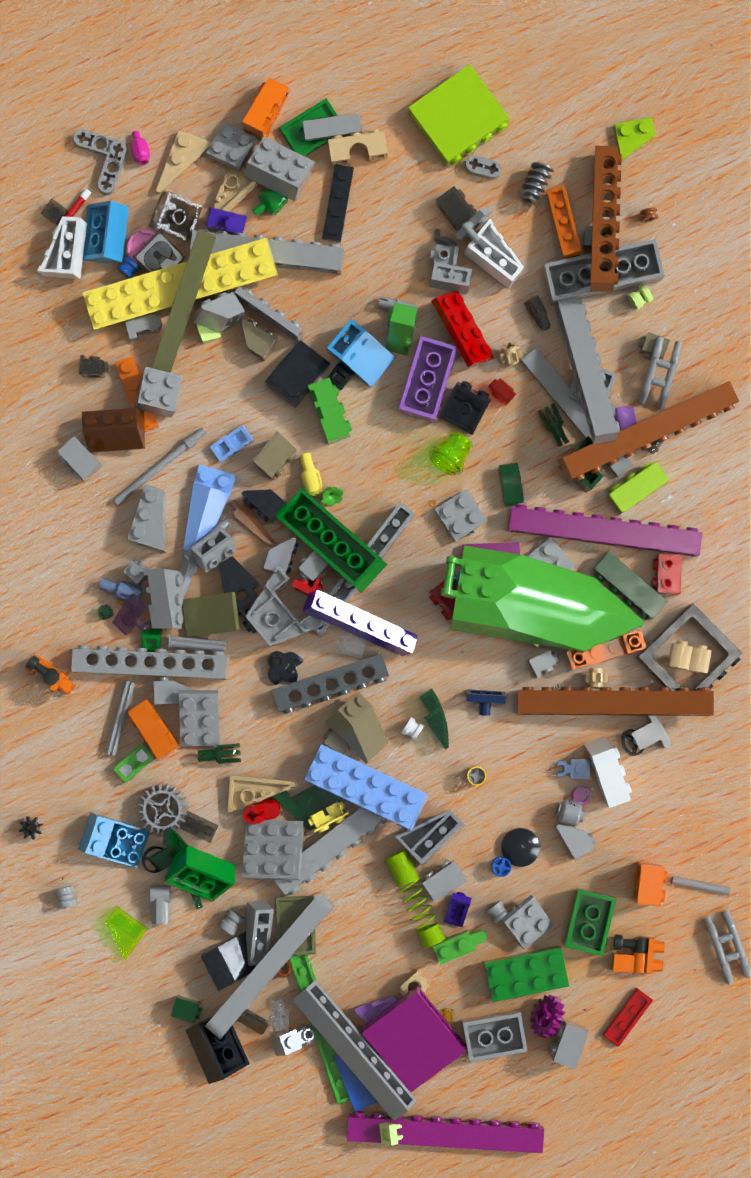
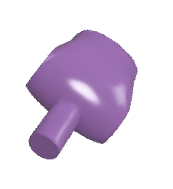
M633 406L615 408L614 418L619 423L620 431L637 424Z

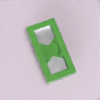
M142 743L113 769L127 783L155 757Z

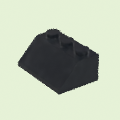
M212 1017L185 1030L209 1084L224 1080L250 1064L233 1025L221 1039L205 1027Z

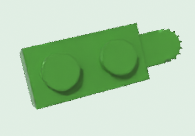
M465 930L434 945L433 948L440 965L475 951L476 945L486 941L487 934L483 930L472 933Z

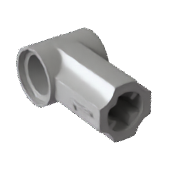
M170 885L150 886L152 924H169Z

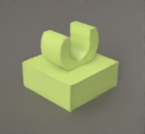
M388 1122L379 1124L381 1144L396 1145L398 1140L403 1138V1135H397V1129L402 1128V1125Z

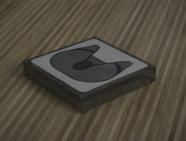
M160 230L132 256L147 273L180 264L186 258Z

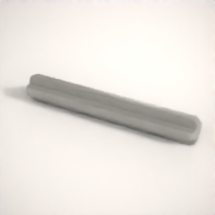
M125 681L105 751L108 755L115 756L135 686V683Z

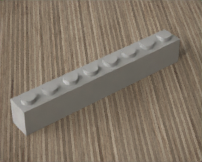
M198 228L199 230L217 235L211 254L265 238L262 235L247 237L244 233L230 235L228 232L220 230L213 233L209 232L208 229ZM192 230L190 252L197 234L196 230ZM273 237V240L268 239L276 267L341 275L344 248H340V245L329 244V246H322L319 242L306 244L296 239L289 242L279 237Z
M580 297L558 301L556 313L593 444L615 441L618 433H620V426L614 418V405L610 404L609 401L610 391L608 387H605V373L599 366L601 364L600 356L595 352L596 342L595 338L591 337L590 321L586 320L585 304L581 303Z
M400 502L367 546L383 558L415 517V513ZM342 577L329 595L348 603L358 590ZM327 623L325 626L313 631L322 637L331 624Z
M360 807L302 852L300 880H274L285 895L288 893L293 895L300 889L298 885L303 881L306 884L316 877L314 875L319 869L324 871L331 865L329 861L334 857L337 860L346 854L345 849L350 845L352 848L362 841L360 837L365 833L369 836L377 830L375 826L378 823L382 822L384 824L388 820Z
M316 980L292 999L394 1121L410 1110L416 1103V1098L373 1047L365 1041L363 1035Z

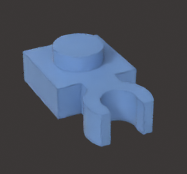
M570 759V765H567L565 762H557V765L564 767L562 773H557L558 776H565L567 773H570V779H590V759Z

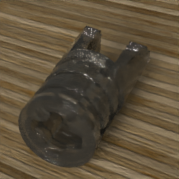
M539 295L525 301L523 304L541 330L543 329V331L550 329L551 324L546 315L547 310H545Z

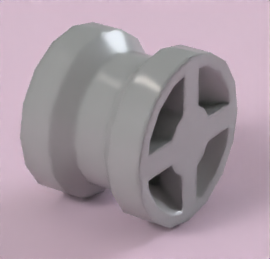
M499 900L489 907L486 913L492 916L493 922L496 924L508 915L510 911L505 909L502 900Z

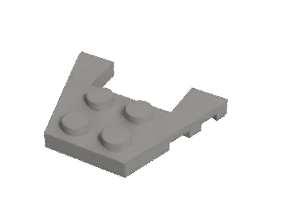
M279 566L275 568L273 575L267 581L263 591L246 615L248 621L270 647L327 624L325 621L312 615H308L299 622L279 599L275 592L290 580Z

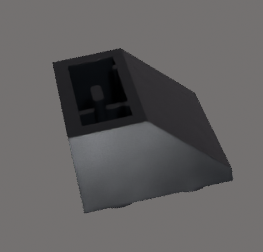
M271 489L247 490L241 493L243 496L242 501L251 510L253 508L258 510L257 514L264 522L269 520L273 523L277 518L278 512L286 505V502Z

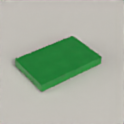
M326 98L280 126L279 130L291 149L306 157L327 144L331 138L305 141L303 121L338 115Z

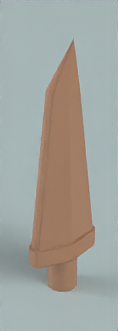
M234 499L229 504L235 510L232 514L234 518L266 545L277 546L245 503L240 506Z

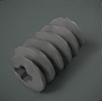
M533 162L531 164L532 169L528 170L529 176L525 177V182L522 183V189L519 190L518 194L527 203L538 206L539 203L535 199H542V196L538 193L545 192V189L541 186H548L545 178L551 179L552 176L548 172H554V170L544 163Z

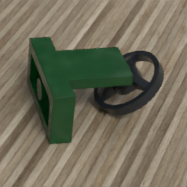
M171 827L164 830L163 843L166 845V848L152 846L142 856V865L150 873H158L170 867L175 855L188 845ZM161 849V851L151 855L150 857L147 856V854L151 850ZM145 860H149L155 866V870H149L145 865Z

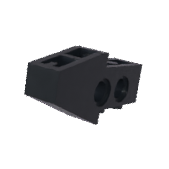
M231 556L219 564L224 593L235 592L238 616L242 614L245 619L243 625L248 632L252 631L255 634L258 631L248 621L246 615L247 610L252 607L258 597L254 589L260 585ZM245 591L247 598L244 601H238V592Z

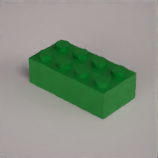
M560 946L484 961L492 1002L569 987Z

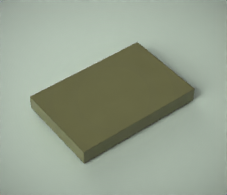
M235 592L183 599L186 637L240 630Z
M314 895L275 897L277 941L314 900ZM315 929L293 955L316 954Z

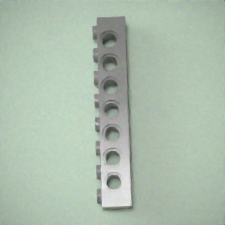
M78 645V649H72L71 672L227 679L228 656H224V652L212 651V655H204L205 651H193V654H185V650H174V653H166V649H155V652H147V648H135V651H128L127 647H116V651L109 650L107 646H97V650L89 649L90 646ZM91 654L97 656V662L94 665H90L88 662V657ZM110 655H114L117 659L113 666L107 663V658ZM129 656H134L136 659V663L132 667L126 664ZM148 657L155 659L153 667L148 668L145 661ZM167 658H173L174 666L168 669L165 667L164 662ZM188 658L192 659L194 663L191 669H185L183 665L184 661ZM207 659L213 662L210 670L203 668V662Z

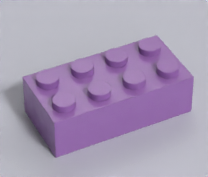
M420 336L399 406L400 413L435 423L456 355V346Z

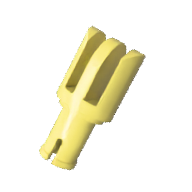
M311 453L301 454L299 458L303 468L301 479L304 490L311 496H319L322 493V481L319 470L314 468Z

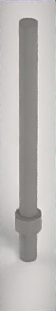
M201 427L193 435H188L183 439L184 442L114 498L117 505L122 503L186 449H191L196 444L195 442L206 434L205 430Z

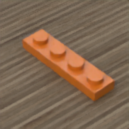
M565 185L547 190L564 259L583 254Z
M130 356L116 361L115 364L131 408H134L141 376L134 357ZM144 411L145 432L159 428L154 413Z

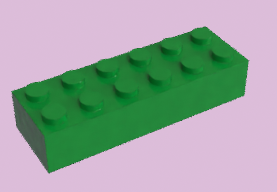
M302 488L276 515L285 526L360 593L387 566L380 556Z

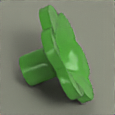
M335 486L327 487L322 492L321 502L327 504V506H333L335 503L342 501L344 492Z

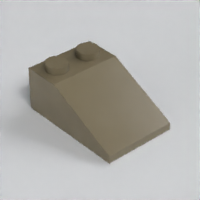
M360 692L356 693L327 720L328 724L366 764L388 744L372 705Z

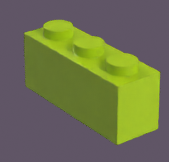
M648 462L640 468L642 472L637 475L632 473L625 478L626 483L622 486L618 483L609 489L611 493L607 497L620 515L669 481L657 462L653 464Z

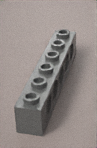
M381 653L272 689L278 711H283L284 714L295 711L294 707L299 705L305 708L313 705L312 701L320 699L323 702L332 699L331 695L338 693L341 696L350 693L349 689L354 687L357 690L368 687L367 683L375 681V684L384 682L389 674ZM365 667L372 668V677L365 678L362 675V670ZM347 673H352L355 676V681L352 684H347L344 681V676ZM329 679H334L337 683L334 690L326 688V682ZM311 685L318 687V694L315 696H310L307 692L308 687ZM293 691H297L300 694V699L297 702H292L289 699V695Z

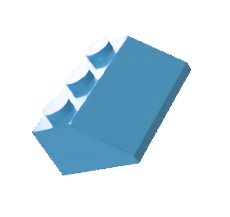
M113 201L88 204L83 261L107 264L122 262L129 206Z

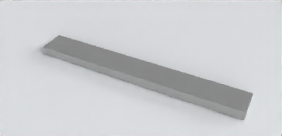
M535 348L521 362L585 438L587 436L591 438L581 401L568 397L570 388L537 348ZM624 456L618 458L619 462L609 466L617 477L633 466L628 458L625 459Z

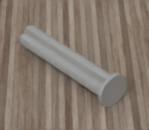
M171 633L169 635L168 649L172 646L222 652L226 650L225 641L172 636Z

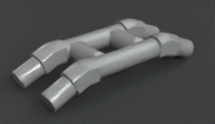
M658 336L638 402L645 404L651 385L662 387L657 407L663 409L670 392L683 343L676 341L670 362L659 359L664 338ZM657 366L668 369L665 380L654 377Z
M725 910L722 912L729 931L727 934L718 936L710 916L703 920L716 951L726 984H732L734 981L728 962L739 959L745 978L751 977V970L729 910ZM732 940L736 951L725 955L721 944Z

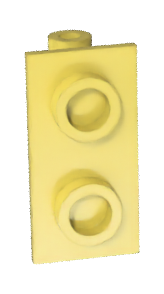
M335 802L326 807L329 814L325 816L323 810L311 815L308 822L310 826H315L312 831L321 833L329 828V824L333 822L338 824L345 820V816L349 812H343L342 809L345 808L343 802Z

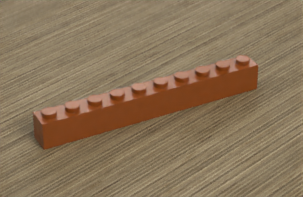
M728 381L621 430L615 441L591 444L559 459L558 462L567 481L572 479L575 482L585 478L584 474L589 471L591 474L602 470L601 466L606 463L608 466L619 462V457L624 456L626 459L635 455V450L639 448L643 451L652 447L651 443L656 440L658 443L669 439L668 435L673 432L676 436L686 431L684 428L690 425L693 428L702 424L701 420L706 417L710 420L719 416L717 412L721 410L725 413L734 409V404L738 403L739 399L731 382Z
M522 687V690H518V714L713 716L714 691H709V688L700 687L698 691H690L688 687H680L678 691H670L669 687H659L658 691H650V687H639V691H631V687H619V691H611V687H600V691H593L592 687H580V690H573V687H561V690H553V687H542V690H534V687Z

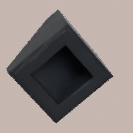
M339 362L327 378L330 377L331 383L342 390L354 376V373Z

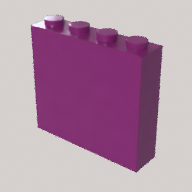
M418 985L365 1024L362 1029L365 1041L373 1046L374 1050L410 1092L414 1091L466 1052L464 1041Z

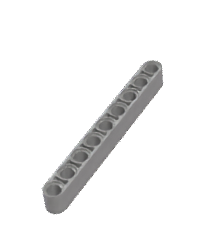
M319 893L205 1027L221 1039L335 905Z

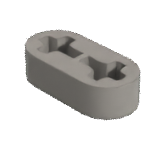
M470 156L466 161V169L472 175L494 180L501 174V165L497 161L480 156ZM474 161H477V165L482 166V168L476 167L472 169V165L469 163L473 164ZM492 166H495V170L498 172L490 174V170L485 168L490 169Z

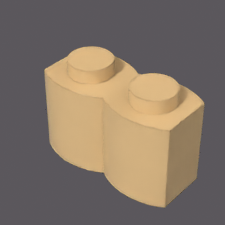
M677 641V643L671 644L667 667L708 674L712 651L707 650V646L696 644L695 647L688 646V642Z

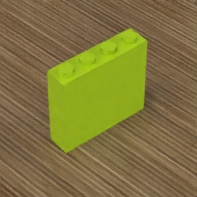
M470 64L408 107L409 115L447 167L451 164L456 165L462 160V156L466 153H473L482 142L485 144L493 138L492 135L496 132H503L508 127L507 124H509L510 119Z

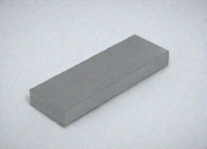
M359 113L303 121L305 141L332 138L337 135L346 136L357 132L362 133Z

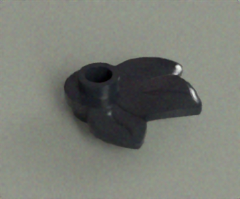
M274 651L270 653L267 659L270 667L268 671L270 681L274 685H277L281 679L290 683L296 682L298 673L295 667L303 663V659L294 652L282 653ZM279 657L281 659L280 663L275 664V658Z

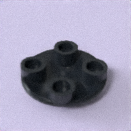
M525 828L513 829L506 834L502 841V854L504 858L510 861L511 865L525 867L537 859L540 852V843L532 831Z

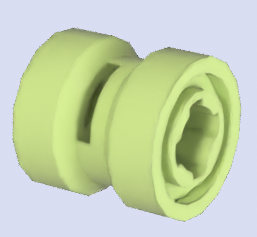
M644 284L636 292L632 291L627 294L635 310L641 309L643 304H649L654 300L650 290Z

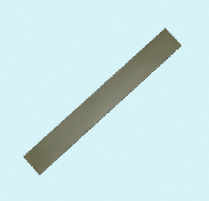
M199 229L197 231L152 365L153 369L171 373L217 235Z

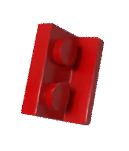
M318 577L313 587H310V582L302 578L299 581L294 579L291 585L293 589L307 596L313 591H322L323 589L322 581Z
M444 580L429 591L431 594L429 598L435 606L440 605L443 609L441 613L448 621L452 620L456 599L440 595L441 588H444ZM452 584V588H451V589L457 591V589L455 588V586Z

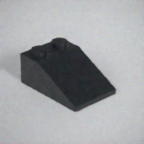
M300 340L269 375L265 384L289 404L297 408L309 392L308 385L316 383L331 363Z
M246 931L201 955L218 991L249 975L257 966L248 965Z

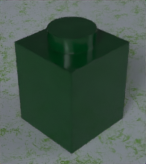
M178 995L171 1017L194 1023L195 1019L200 1018L202 1008L199 1007L200 1002Z

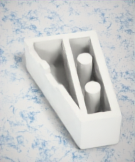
M606 737L584 744L585 749L590 755L591 765L594 767L598 784L608 807L611 808L630 801L629 793H632L629 783L624 780L623 776H626L623 765H619L618 759L620 754L617 747L613 748Z

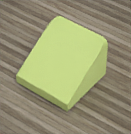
M196 324L203 344L221 338L220 332Z

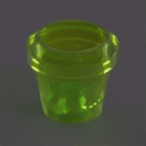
M452 431L437 446L432 447L429 451L430 459L443 472L449 475H460L464 470L465 461L473 444L462 433Z

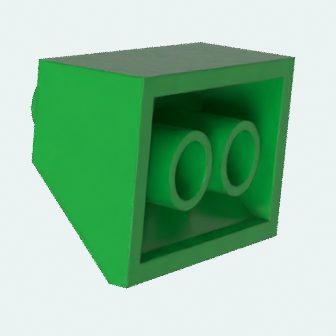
M186 845L175 855L165 876L164 883L213 902L235 884V865Z

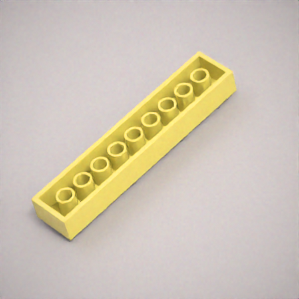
M263 238L211 254L195 300L278 276L268 239ZM187 261L83 292L93 329H100L172 307Z

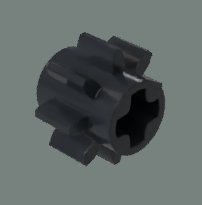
M26 816V822H19L23 825L19 832L25 834L24 839L31 835V838L34 840L36 839V833L42 834L39 829L40 826H43V823L39 824L37 822L38 817L31 820L30 816ZM30 824L35 826V829L32 831L27 830Z

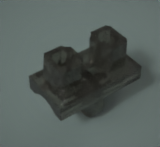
M187 810V815L184 817L185 822L181 823L180 829L211 843L219 825Z

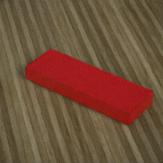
M636 988L602 1035L619 1047L653 1002V999Z

